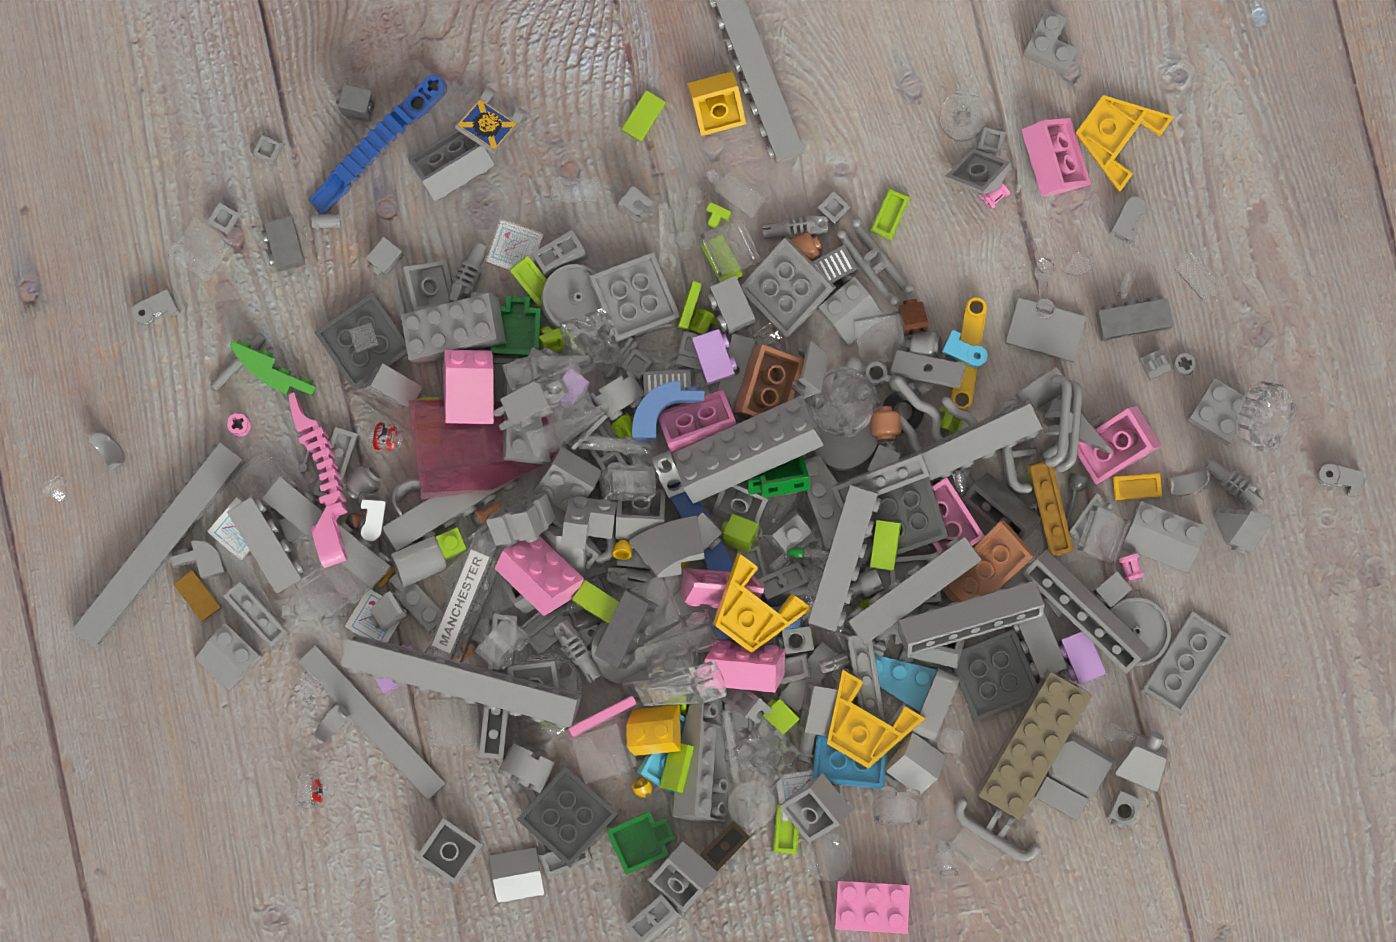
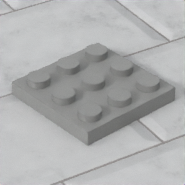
M786 237L741 285L743 293L786 338H790L836 286Z
M654 252L588 277L614 343L680 318Z

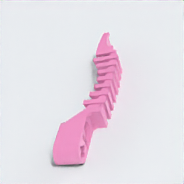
M293 392L289 394V401L297 432H301L302 435L298 438L299 442L304 444L307 451L312 452L313 460L318 461V464H316L317 469L322 471V474H319V478L325 482V484L319 486L320 490L326 493V495L319 497L320 503L325 505V510L318 523L311 526V532L321 564L324 568L348 560L337 523V518L340 515L348 513L346 506L342 504L346 499L341 493L344 489L339 482L341 476L336 471L339 468L333 460L336 457L331 450L333 447L328 441L329 436L317 421L305 416L299 397L296 398Z

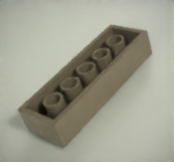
M1047 668L976 790L977 795L1020 820L1090 701L1092 695L1089 691Z

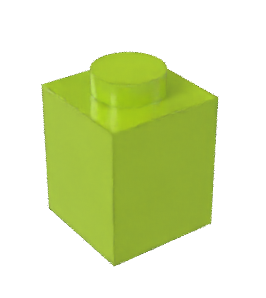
M732 514L729 522L725 520L721 528L723 544L749 554L758 535L759 524Z
M458 527L436 536L446 560L468 552Z
M772 699L767 705L773 710L769 715L765 713L762 715L781 736L799 720L781 699L777 702Z

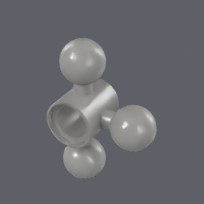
M856 356L849 357L845 361L844 368L848 374H865L868 385L863 387L858 395L862 404L872 405L877 400L875 387L884 381L889 383L892 390L900 391L893 383L894 377L898 375L887 374L884 364L873 362L865 366L862 360ZM873 368L880 369L882 371V378L878 380L872 379L869 371ZM900 376L907 384V378Z

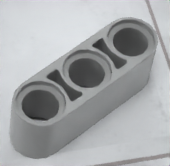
M938 668L919 712V715L926 719L912 730L913 733L932 741L935 740L959 684V676Z

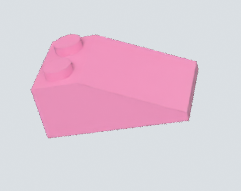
M445 350L442 368L445 423L493 424L492 351Z
M1134 406L1124 410L1096 429L1113 450L1111 454L1078 442V456L1094 483L1098 485L1162 445L1138 406Z

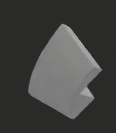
M697 516L658 525L629 540L630 547L639 553L644 563L651 567L652 572L658 578L682 574L681 562L705 559Z

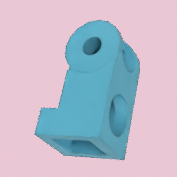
M952 330L941 354L972 368L982 366L988 357L985 348L978 345L971 346L959 340L961 333Z

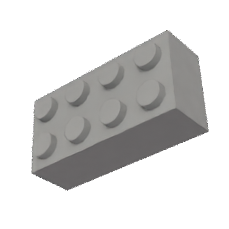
M490 293L401 315L408 360L416 364L444 359L445 350H481L506 343L499 299Z
M255 496L228 510L227 513L277 594L302 579L303 575L301 573L304 572V569L298 559L293 561L289 554L292 549L286 539L281 540L277 532L280 529L274 519L269 520L264 512L267 511V508L261 498L256 500Z

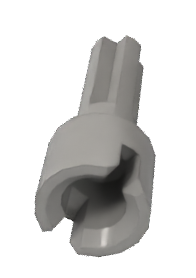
M876 568L859 574L857 581L850 583L849 589L853 590L851 598L861 594L868 597L885 590Z

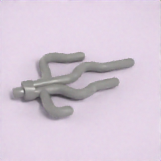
M900 376L894 377L893 383L917 410L930 415L932 421L931 436L934 442L943 439L940 433L941 418L938 410L933 405L921 401ZM949 397L942 399V404L955 418L967 422L969 426L978 423L972 414L959 409ZM900 413L901 429L907 435L908 444L912 452L922 449L918 444L915 430ZM959 467L952 470L953 474L951 476L957 483L962 481L968 487L974 482L969 476L971 473L969 467L965 469ZM940 477L931 480L932 485L941 480Z

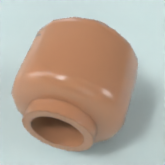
M804 232L790 239L811 262L820 258L819 250L823 247L817 236L812 237L810 233Z
M891 406L878 407V411L870 415L871 435L876 437L879 442L895 441L896 437L901 434L900 413L892 411Z

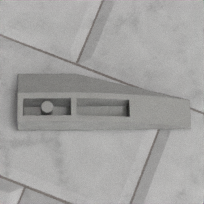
M701 674L696 691H694L681 737V743L694 746L684 791L683 793H674L673 817L688 821L726 823L729 772L722 700L716 696L721 687L704 686L705 674Z

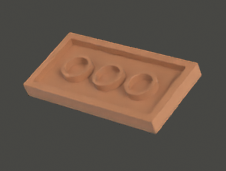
M1002 520L973 548L981 561L942 590L953 602L959 603L970 600L977 595L984 596L993 593L997 589H1002L1035 554L1011 527Z

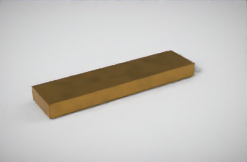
M1045 460L1029 464L1028 469L1048 551L1053 556L1073 552L1054 467H1047Z

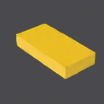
M1160 473L1112 477L1114 501L1162 497Z

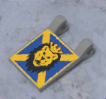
M488 87L478 101L456 124L455 129L494 154L511 133L522 124L527 112L518 108L512 118H508L489 105L496 92Z

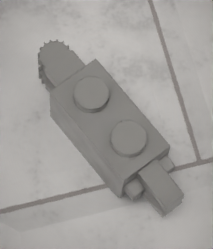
M543 380L540 382L534 381L501 398L503 406L494 410L493 413L495 417L507 414L509 420L499 425L500 430L508 429L517 424L525 427L534 423V418L539 415L540 417H545L554 412L553 408L560 405L559 400L569 394L564 380L553 383Z

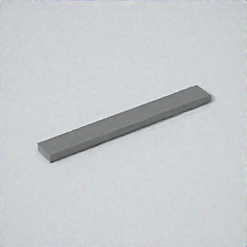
M316 645L298 661L336 703L343 705L351 714L350 718L428 800L446 784Z

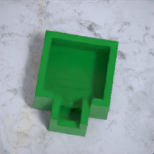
M506 295V307L500 306L506 343L491 347L492 355L527 357L532 347L540 348L539 336L542 311L541 308H530V297H511Z
M803 455L745 481L749 495L762 493L763 498L810 490L809 474Z
M650 811L606 831L626 875L669 856L670 854L665 844L676 839L667 818L665 817L655 822Z

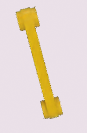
M973 297L966 303L960 340L971 346H981L987 305L979 297ZM970 304H980L982 312L979 314L972 313ZM967 365L960 389L952 387L951 400L959 409L964 411L968 410L972 404L977 368ZM964 395L968 400V404L962 407L958 406L955 402V397Z

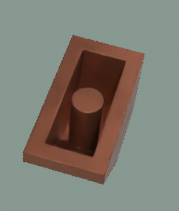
M917 299L903 301V305H899L898 308L903 336L912 335L913 332L921 330L927 331L929 323L923 302H917Z

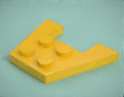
M1103 95L1075 135L1118 193H1120L1133 175V172L1115 160L1117 155L1140 124L1160 137L1174 116Z
M737 553L713 625L752 653L812 608L791 593L779 611L776 612L744 587L758 567L743 555Z
M842 670L827 744L863 766L870 768L926 718L904 706L894 725L890 726L852 703L864 682Z

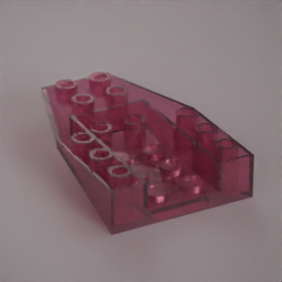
M444 399L408 401L421 499L493 490L544 466L543 464L503 460V430H500L499 425L504 422V415L497 417L494 415L493 424L445 423ZM494 401V410L503 406L502 402ZM553 413L541 417L550 460L559 450Z

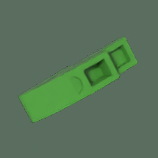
M238 339L237 343L231 341L230 347L238 359L262 382L285 395H288L292 387L313 396L316 389L312 385L313 380L301 375L299 379L290 376L291 371L278 366L277 370L273 369L276 359L272 358L273 353L261 348L259 352L250 349V343Z

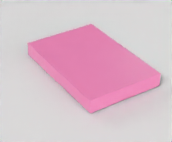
M630 696L569 727L565 733L570 740L633 708L637 703L633 696Z

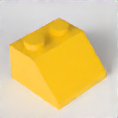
M733 71L687 83L701 136L746 124L739 88Z
M679 704L632 710L626 724L627 748L634 756L681 751Z

